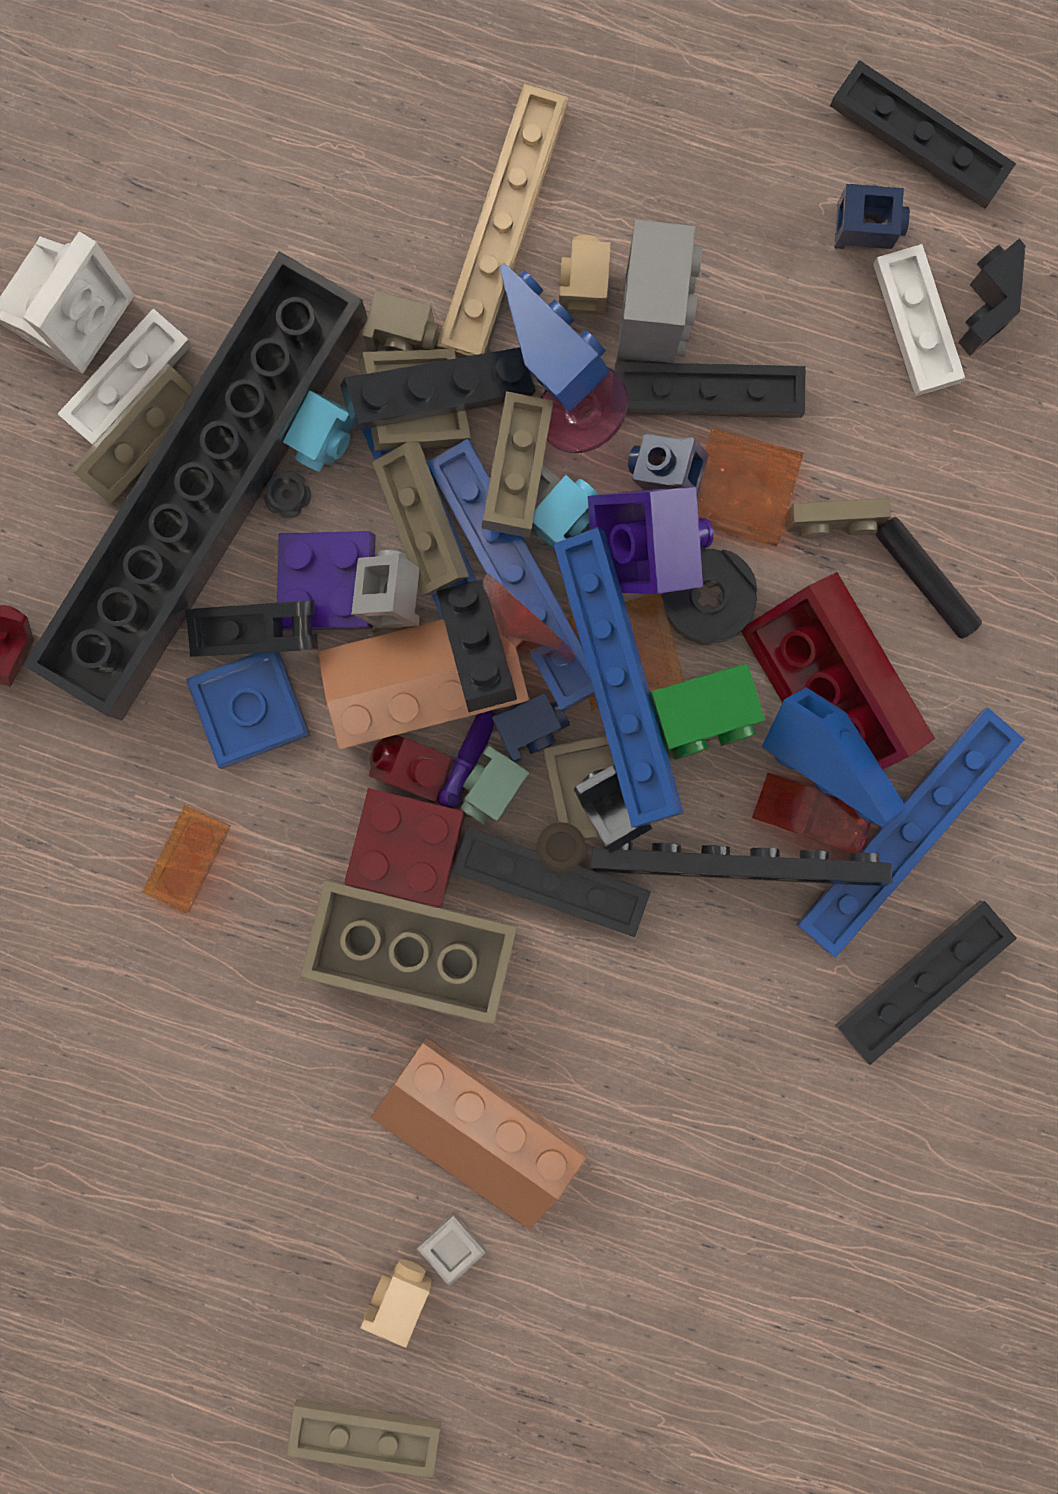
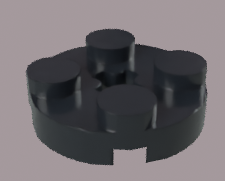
M700 548L703 584L709 589L715 585L720 588L721 593L717 597L720 605L713 608L710 604H707L703 607L697 601L701 596L698 588L661 593V601L664 615L677 633L686 639L695 641L697 644L711 645L732 639L748 625L756 608L757 583L749 565L737 554L724 549L720 551Z

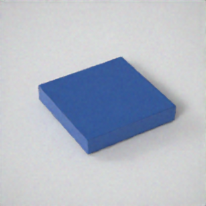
M280 652L254 653L186 679L219 769H224L311 736Z

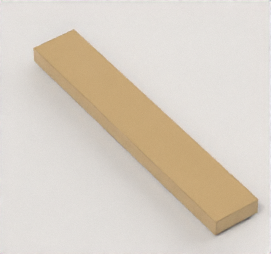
M527 84L523 85L437 344L438 349H454L455 356L460 358L487 352L506 295L500 267L506 263L514 271L568 107V97Z

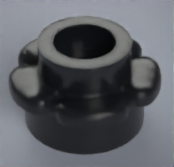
M293 471L273 475L266 483L264 500L268 509L273 513L279 512L284 518L298 516L302 511L301 509L308 506L311 500V490L309 486L304 484V477ZM291 491V498L285 499L283 497L284 492Z

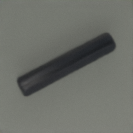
M892 517L877 529L875 534L879 541L959 638L968 637L982 625V620L899 518Z

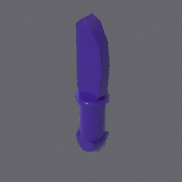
M492 710L476 715L458 752V758L456 757L453 761L455 764L443 789H440L438 800L441 806L453 808L460 802L461 798L459 797L464 789L463 785L487 746L494 728L492 718L494 713Z

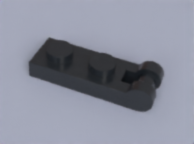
M314 600L186 609L190 657L318 649L317 634H312L311 615H315ZM281 617H291L293 636H283Z

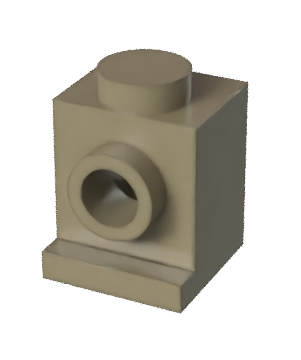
M376 290L363 333L367 350L377 352L379 344L384 345L383 348L386 351L434 350L439 333V324L434 323L432 306Z

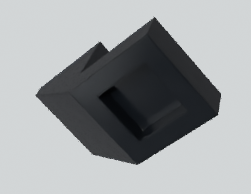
M1020 238L1006 250L1000 245L996 246L977 263L981 271L970 286L985 302V305L966 320L965 324L969 327V330L958 342L969 356L1006 328L1020 312L1026 245Z

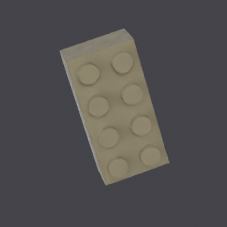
M328 879L323 882L300 978L494 1025L518 924L444 906L436 907L346 885L342 881Z

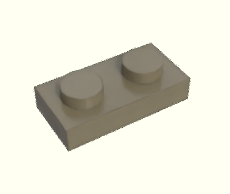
M890 498L793 503L786 512L787 532L800 531L802 538L828 536L830 534L829 529L848 528L849 535L876 533L877 527H880L891 518Z

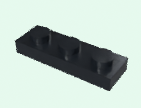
M480 579L437 591L468 712L517 700L484 580Z

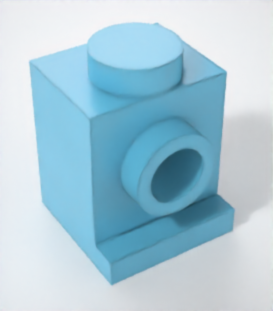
M309 390L283 443L298 451L294 457L297 461L320 472L324 463L332 465L335 459H339L348 448L352 422L347 408L324 395Z
M565 475L535 509L531 531L555 551L554 543L568 539L570 536L573 537L584 533L590 527L587 496L599 494L584 480L578 479L575 483Z

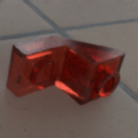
M767 773L752 816L753 819L851 853L862 851L871 825L870 822L859 817L854 808L836 796L827 795L819 789Z

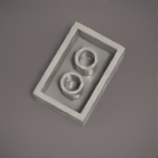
M635 219L625 277L616 362L674 363L676 356L684 357L686 342L689 341L691 326L694 325L697 295H694L696 277H699L703 251V246L694 245L696 226Z

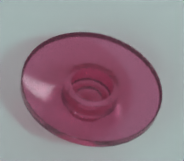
M607 367L610 373L570 413L546 389L544 390L541 399L553 401L547 441L553 447L566 453H585L601 447L618 432L627 414L628 393L623 381L612 369ZM593 411L589 417L583 419L587 412Z

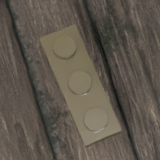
M165 364L75 464L71 471L109 504H112L149 463L194 390V387L171 365Z
M506 391L482 520V529L529 538L553 401Z
M406 442L373 461L374 469L407 558L420 567L418 588L421 596L433 595L439 590H443L468 578L467 569L420 443Z
M297 1399L293 1408L286 1456L433 1479L442 1422Z

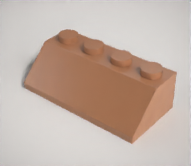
M499 604L491 606L517 700L473 712H468L444 619L317 651L326 703L338 748L343 749L529 701L504 605Z
M428 1036L423 1040L371 1116L376 1122L529 1230L556 1203L586 1160V1152L583 1145Z

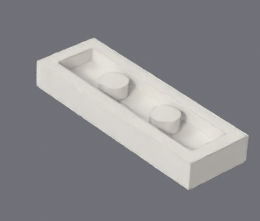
M920 244L877 257L873 266L915 397L960 384L965 379V375L923 245Z
M152 309L60 410L58 415L93 445L165 364L173 367L192 346L191 342L156 310Z

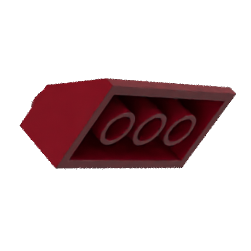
M838 572L805 587L748 623L741 631L782 703L784 699L807 687L847 713L883 770L910 757L935 739Z

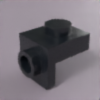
M615 765L591 772L583 779L582 783L574 788V792L584 812L609 853L652 829L651 824L638 828L631 827Z

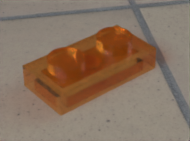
M184 805L142 893L183 913H189L231 825L189 805Z

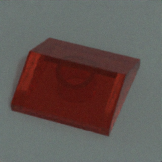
M488 573L482 580L501 634L519 650L571 664L577 656L566 643Z

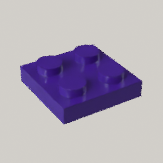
M371 531L279 533L277 603L314 600L315 615H311L312 630L373 629V625L351 613L358 558L375 557L376 535ZM281 617L282 630H292L291 617Z

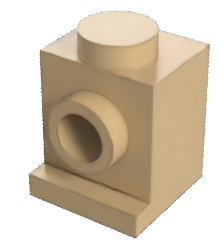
M579 235L572 239L571 257H562L559 304L567 312L605 314L611 242H601L599 238L591 235Z
M399 1259L391 1278L382 1274L370 1302L378 1306V1308L371 1305L368 1306L360 1329L406 1348L430 1292L433 1278L426 1276V1270L420 1265L409 1260Z

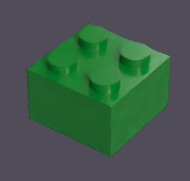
M748 663L650 692L667 753L672 752L675 760L703 752V750L708 749L706 741L718 738L721 746L747 739L755 735L753 727L765 721Z

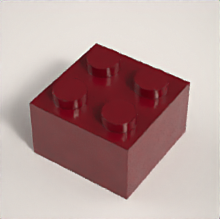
M368 788L344 884L436 907L443 906L466 812Z

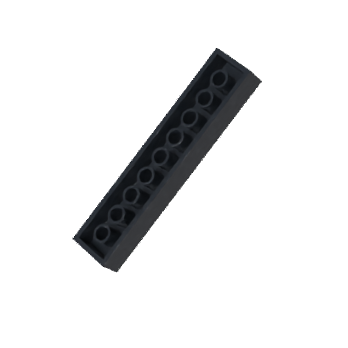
M280 251L277 253L28 657L24 667L104 715L123 721L184 621L186 609L192 608L264 490L266 483L272 477L290 446L283 443L309 390L322 395L366 323L368 316L361 298Z

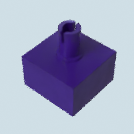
M696 487L638 490L587 496L590 530L599 527L605 531L622 593L660 594L703 587L700 548H708L712 544L714 531L709 520L698 518Z

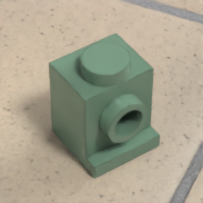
M488 746L483 753L485 757L490 759L488 765L484 767L478 763L464 783L463 787L470 792L460 808L483 824L486 823L489 816L499 822L530 775V772L491 746Z

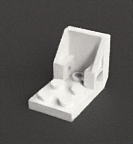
M81 232L77 233L71 243L65 245L40 236L0 296V324L69 368L83 374L135 295L96 241Z

